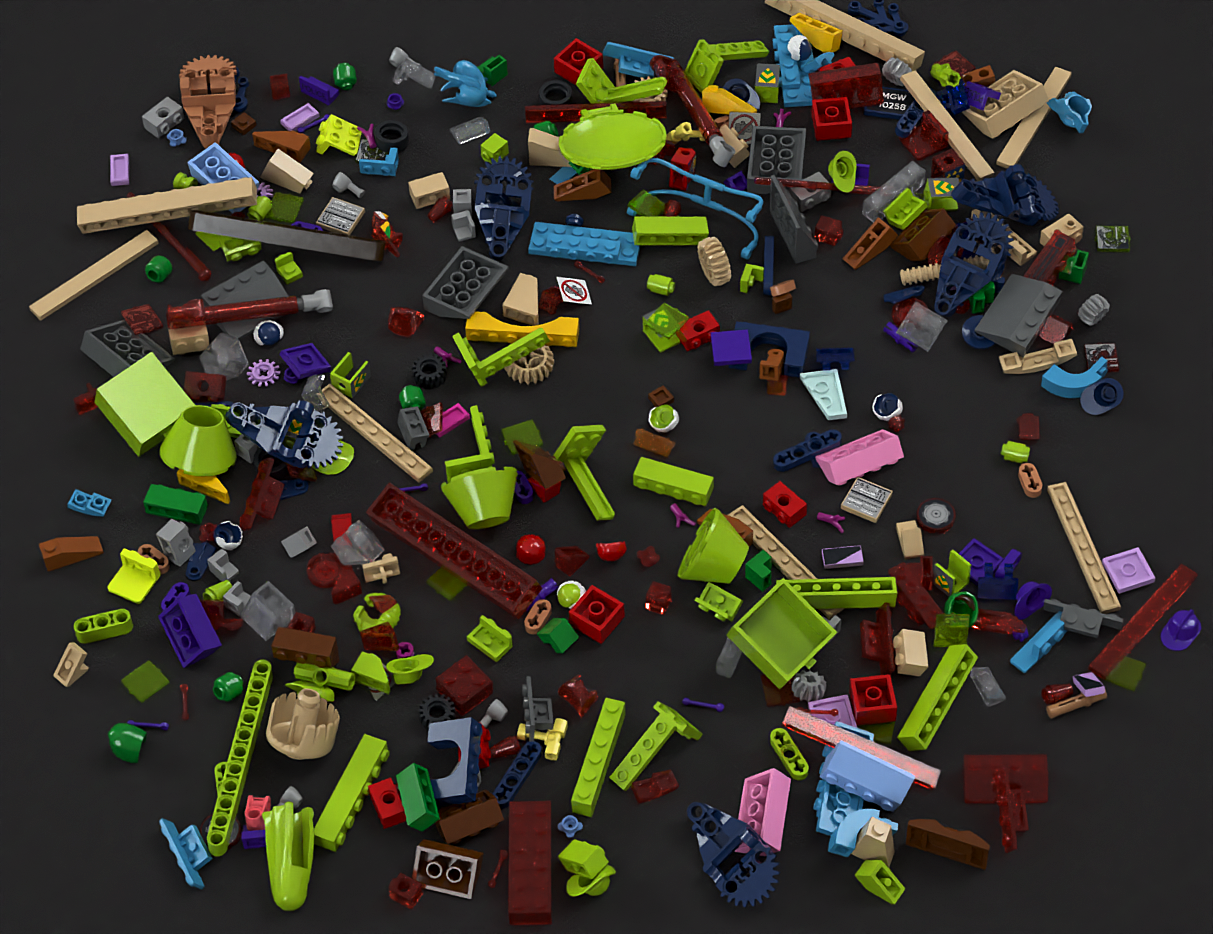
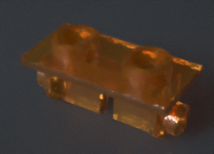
M644 428L636 430L635 436L637 438L633 443L635 446L667 458L676 442L670 441V438L654 435L651 432L645 431Z

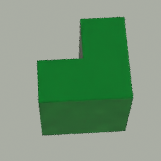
M501 55L495 58L492 56L478 66L483 77L488 78L486 82L491 86L508 75L507 60Z
M1078 250L1076 256L1065 254L1059 272V279L1081 284L1087 268L1089 252Z
M990 281L978 293L969 298L972 314L984 313L985 303H993L995 293L994 282Z
M762 550L745 564V578L762 592L771 586L772 557Z
M553 618L537 633L543 643H550L556 653H563L579 638L566 618Z

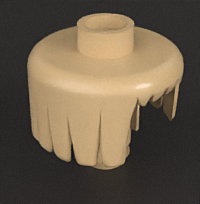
M302 689L298 693L297 699L295 692L289 693L287 699L286 694H282L280 698L277 697L272 703L266 729V737L270 745L279 752L297 760L315 759L327 755L334 746L340 720L337 709L334 710V706L329 703L327 709V701L323 698L320 699L319 693L313 689Z

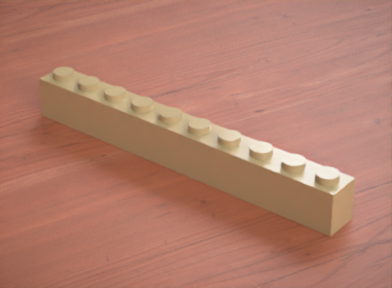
M765 0L766 4L791 16L801 13L843 30L841 40L886 62L893 57L904 61L912 71L921 67L925 51L821 1Z
M244 177L220 183H208L202 186H191L184 189H173L166 192H155L148 195L77 206V225L81 232L86 234L190 216V210L212 213L257 205V187L252 177Z

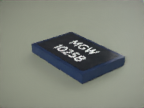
M869 85L864 115L900 120L915 99L908 90ZM907 116L910 120H916L914 116Z

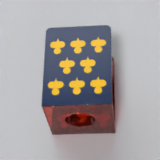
M953 148L932 157L931 178L943 175V178H959V183L964 179L965 163Z

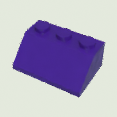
M197 594L178 598L158 615L183 668L212 655L222 646Z

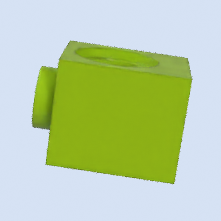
M496 133L480 145L481 157L486 162L491 163L492 158L498 162L499 156L503 159L509 154L508 141Z

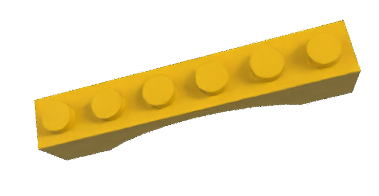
M474 312L466 321V338L472 341L506 342L512 344L538 328H543L550 340L545 345L577 347L579 318L559 317L541 325L517 326L501 322L487 312Z

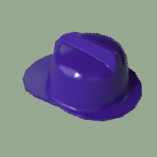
M1034 581L1025 583L1016 595V600L1018 601L1014 612L1016 618L1019 620L1025 619L1043 607L1045 599L1050 600L1052 595L1050 585L1046 583L1039 584Z
M1192 609L1190 611L1180 610L1171 617L1161 632V641L1165 647L1173 651H1181L1191 645L1201 630V623L1194 614V611Z

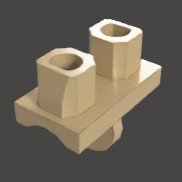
M391 553L383 555L382 560L375 561L372 558L365 559L362 565L366 583L382 579V583L385 584L387 583V577L400 574L397 557H393Z

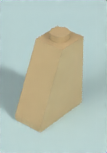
M530 128L528 138L530 165L571 167L569 161L560 152L559 137Z
M277 149L267 163L260 178L301 193L304 188L307 190L312 184L311 177L314 173L280 149Z
M519 274L503 303L504 317L532 326L539 325L537 278L532 275Z
M871 817L858 832L855 850L851 854L863 860H882L889 868L895 852L891 825Z

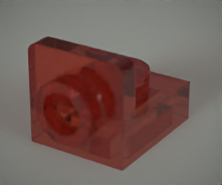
M287 74L270 76L273 99L290 97Z
M666 140L661 151L652 158L663 159L665 154L673 157L675 154V144Z
M553 285L542 291L539 308L552 315L555 314L558 304L563 302L560 288Z
M90 383L86 384L87 393L73 398L79 415L98 407L95 404L97 388H92Z
M1024 413L1022 416H1019L1017 419L1019 423V440H1039V416H1034L1033 413Z

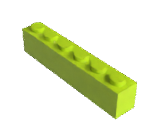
M895 577L786 580L814 609L895 607L897 587Z
M967 644L949 646L897 738L908 751L927 749L978 659L977 655Z
M605 698L571 799L572 813L588 817L593 815L626 715L625 702Z
M367 734L363 735L314 828L315 845L334 852L337 851L339 845H343L346 837L345 833L348 828L351 829L353 826L356 812H360L362 809L365 795H369L368 786L372 785L374 778H378L382 763L386 762L389 757L387 741Z

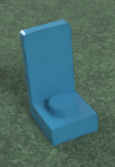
M390 148L389 155H386L385 161L360 159V173L396 176L399 162L398 148Z

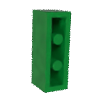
M155 484L150 485L143 501L145 511L148 514L199 525L208 508L206 495Z
M412 763L397 774L396 778L401 794L402 806L406 815V822L411 828L423 832L438 821L440 817L428 769Z

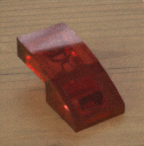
M671 769L653 773L651 778L632 782L631 785L638 804L661 797L679 787Z

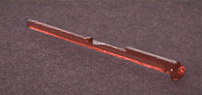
M755 177L754 184L771 185V178ZM778 179L785 187L840 191L834 183ZM885 184L884 187L855 185L853 190L848 193L881 195L888 198L892 195L893 189L889 184Z
M132 192L127 194V198L136 197ZM160 221L152 222L153 226L199 273L198 278L201 281H208L211 278L210 269L188 247L184 248L168 231L165 225L161 224Z

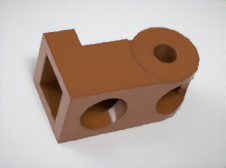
M990 65L962 75L960 82L964 90L967 81L989 87L995 83V75Z
M771 349L768 351L767 361L761 360L759 379L778 381L783 369L784 352L782 350Z

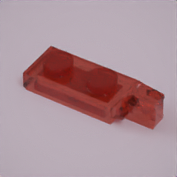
M978 609L977 620L972 626L974 630L1012 634L1013 631L1024 633L1027 627L1022 620H1018L1012 613Z

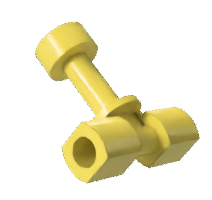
M683 122L676 127V130L666 134V143L671 146L677 144L682 139L688 141L689 137H699L701 141L709 140L702 128L692 130L691 124L688 122Z
M556 718L552 730L548 729L546 733L535 731L534 739L544 741V745L547 746L545 750L546 759L557 760L561 749L560 740L565 737L568 721ZM520 723L517 739L526 741L529 733H525V724Z

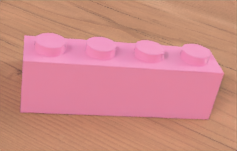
M883 429L815 456L828 481L836 485H843L851 478H860L866 472L880 470L883 465L895 464L898 462V459L904 457L898 436Z
M775 768L745 778L738 817L739 820L749 824L772 848L773 853L780 851L791 783L789 777ZM743 842L735 852L747 854L752 848ZM762 852L760 856H766L765 852Z

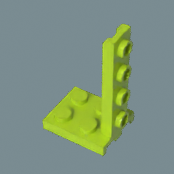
M704 39L699 40L683 74L702 93L706 87L713 85L724 60L766 57L769 50L761 41L709 45Z
M594 58L587 59L576 82L577 87L595 109L614 103L619 104L653 95H660L667 84L666 78L658 77L615 87Z
M538 328L480 362L466 337L462 339L459 332L452 336L481 387L487 384L485 378L494 375L497 371L510 366L513 362L550 342L543 328Z
M477 405L472 406L470 412L480 455L445 461L448 484L451 482L452 477L474 470L490 468L492 464H495L493 452L489 453V450H491L490 440L485 438L488 437L486 425L482 426L484 423L483 413H479Z
M603 425L572 426L553 456H555L557 461L564 463L596 520H611L615 513L585 463L606 430Z
M658 701L653 708L660 713L659 716L609 778L626 791L674 731H677L689 740L691 738L699 740L703 734L677 711Z

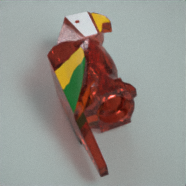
M374 211L371 236L375 240L386 242L385 250L387 248L398 258L400 253L396 248L402 243L403 234L395 232L393 226L387 221L389 218L387 214Z

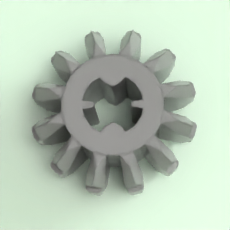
M893 57L885 62L882 68L883 76L896 86H903L904 84L900 80L901 75L912 71L904 61Z
M1095 294L1082 304V307L1079 308L1078 316L1084 323L1092 326L1106 316L1110 304L1104 297Z
M802 670L800 673H796L792 682V691L795 697H800V701L806 700L810 702L811 700L822 699L826 690L824 676H818V672L813 673L810 670L808 672Z

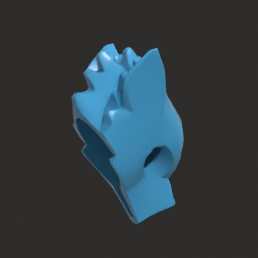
M1068 92L1065 94L1064 99L1052 98L1047 102L1048 106L1059 115L1066 126L1076 128L1078 133H1084L1088 126V115L1092 108L1089 99L1082 97L1076 92Z

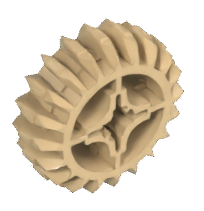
M715 237L703 239L698 243L697 252L704 274L713 286L726 284V282L730 281L731 270L724 247Z
M544 345L513 362L510 366L504 367L508 376L512 377L513 381L519 380L520 384L526 382L527 385L530 382H534L536 385L537 380L543 382L544 377L548 378L549 373L552 372L554 365L553 353L550 351L549 346Z

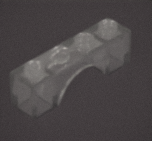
M914 161L910 162L864 200L862 214L873 223L878 217L880 219L884 218L885 214L883 211L906 188H909L911 192H915L924 185L926 170Z

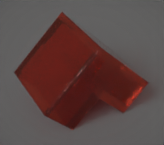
M1054 314L1049 315L1039 337L1053 344L1064 341L1066 336L1070 334L1074 324Z
M920 556V563H907V590H932L933 556Z

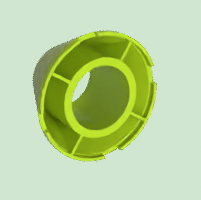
M196 405L184 409L160 446V457L166 465L172 469L175 467L182 469L184 474L193 476H214L228 471V467L235 465L237 453L222 413L209 406Z
M506 466L504 470L496 471L495 467L474 470L452 477L449 484H446V482L442 483L441 490L469 529L489 528L505 523L510 519L518 473L516 468Z
M713 508L700 525L693 544L689 545L678 571V577L681 579L729 584L745 560L749 549L748 544L721 511Z

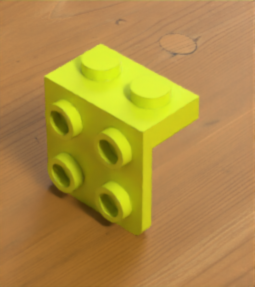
M331 114L325 122L322 121L319 131L321 132L316 140V152L323 155L328 147L332 146L355 156L358 152L362 132L357 129L358 126Z
M124 548L120 553L123 565L109 583L108 591L136 604H140L161 576L159 567L154 559L143 557L136 551H129Z

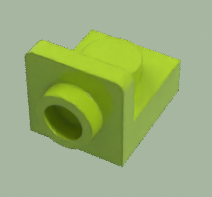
M291 252L280 255L275 259L277 272L287 285L303 277V273L294 262Z
M746 264L740 280V292L748 293L749 287H753L755 280L763 281V267Z

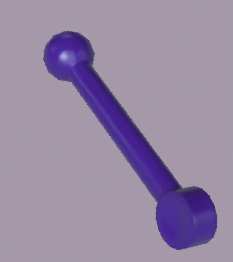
M325 114L323 118L305 127H299L297 129L298 133H304L305 130L322 121H326L330 115Z
M423 483L415 487L389 488L388 493L394 495L397 492L428 490V485Z
M684 698L682 700V703L684 705L692 704L697 706L714 708L718 712H722L724 710V705L722 703L714 705L709 703L692 701L689 698Z
M133 720L127 722L135 726L154 727L167 730L169 724L165 722L161 724L140 723Z

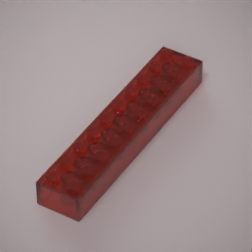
M390 482L366 511V514L374 523L518 620L542 590L536 579Z

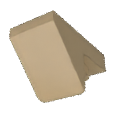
M916 521L896 523V530L904 558L910 559L924 556L921 528H917Z
M75 642L69 643L53 676L64 686L69 687L88 671L89 667L83 663L88 653Z

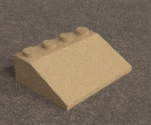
M1013 70L988 87L1001 93L999 100L988 97L984 110L966 103L961 104L958 108L983 134L993 139L1006 129L1013 127L1021 119L1028 117L1033 111L1042 108L1049 100L1042 83Z

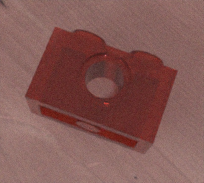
M186 371L184 392L189 395L190 399L200 400V396L207 397L208 401L218 402V398L224 399L227 376ZM207 382L209 387L207 391L203 392L201 385Z

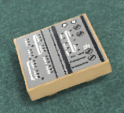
M332 197L316 221V225L334 233L350 235L365 213V208Z
M857 477L842 502L841 509L876 523L889 502L893 491Z

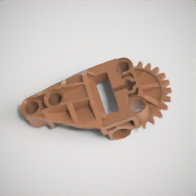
M207 55L205 59L200 56V60L193 58L194 62L188 61V65H183V69H180L179 74L183 108L205 149L215 142L219 145L236 104V82L234 76L237 75L236 66L228 58L224 60L223 56L217 59V55H214L213 58ZM210 83L211 95H205L208 94V84Z

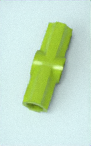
M936 63L932 65L930 74L933 78L940 81L942 87L948 85L955 87L959 85L961 77L958 72L951 69L949 63L943 65Z
M297 663L294 667L295 678L314 682L319 686L327 685L350 691L356 680L354 673L335 669L334 667H318L307 663ZM323 671H324V672L326 673V675H327L326 680H325L324 677H323Z

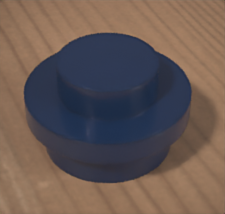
M571 214L566 217V223L569 226L581 227L584 219L578 214Z

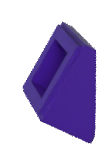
M742 171L724 181L728 188L740 191L747 189V179Z

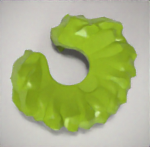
M370 593L364 597V601H366L369 607H379L383 610L380 618H370L364 606L360 605L353 614L354 622L357 623L358 630L363 636L368 634L378 638L379 635L388 633L389 630L397 625V622L400 620L401 609L399 604L390 596L384 593Z

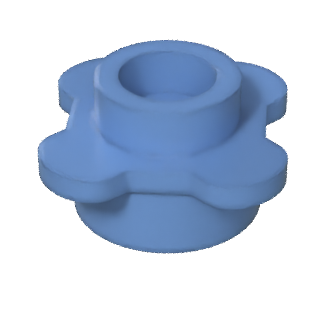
M174 129L167 134L170 146L175 147L176 145L186 143L187 140L183 136V131Z
M573 815L566 816L558 824V829L566 833L568 838L574 837V834L583 828L582 823L578 822L577 818Z

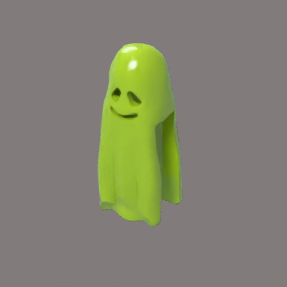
M286 802L285 805L274 806L272 811L263 812L262 817L265 824L266 852L274 901L281 909L294 911L303 905L307 896L314 850V827L312 820L314 812L312 808L306 807L301 812L293 814V803Z

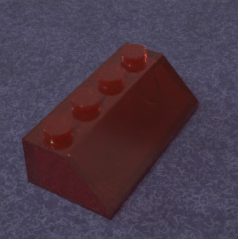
M878 63L808 73L812 100L847 97L849 109L884 104L881 71Z
M1047 754L964 755L962 772L965 803L1048 802Z

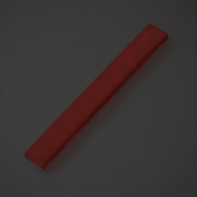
M666 101L616 103L618 110H624V113L633 114L634 111L647 114V117L651 119L667 118ZM614 103L525 106L526 123L580 121L581 110L608 107Z
M1181 564L1091 662L1088 669L1105 680L1196 580L1198 574Z
M788 707L781 726L833 748L842 740L915 775L913 782L934 790L941 770L796 708Z

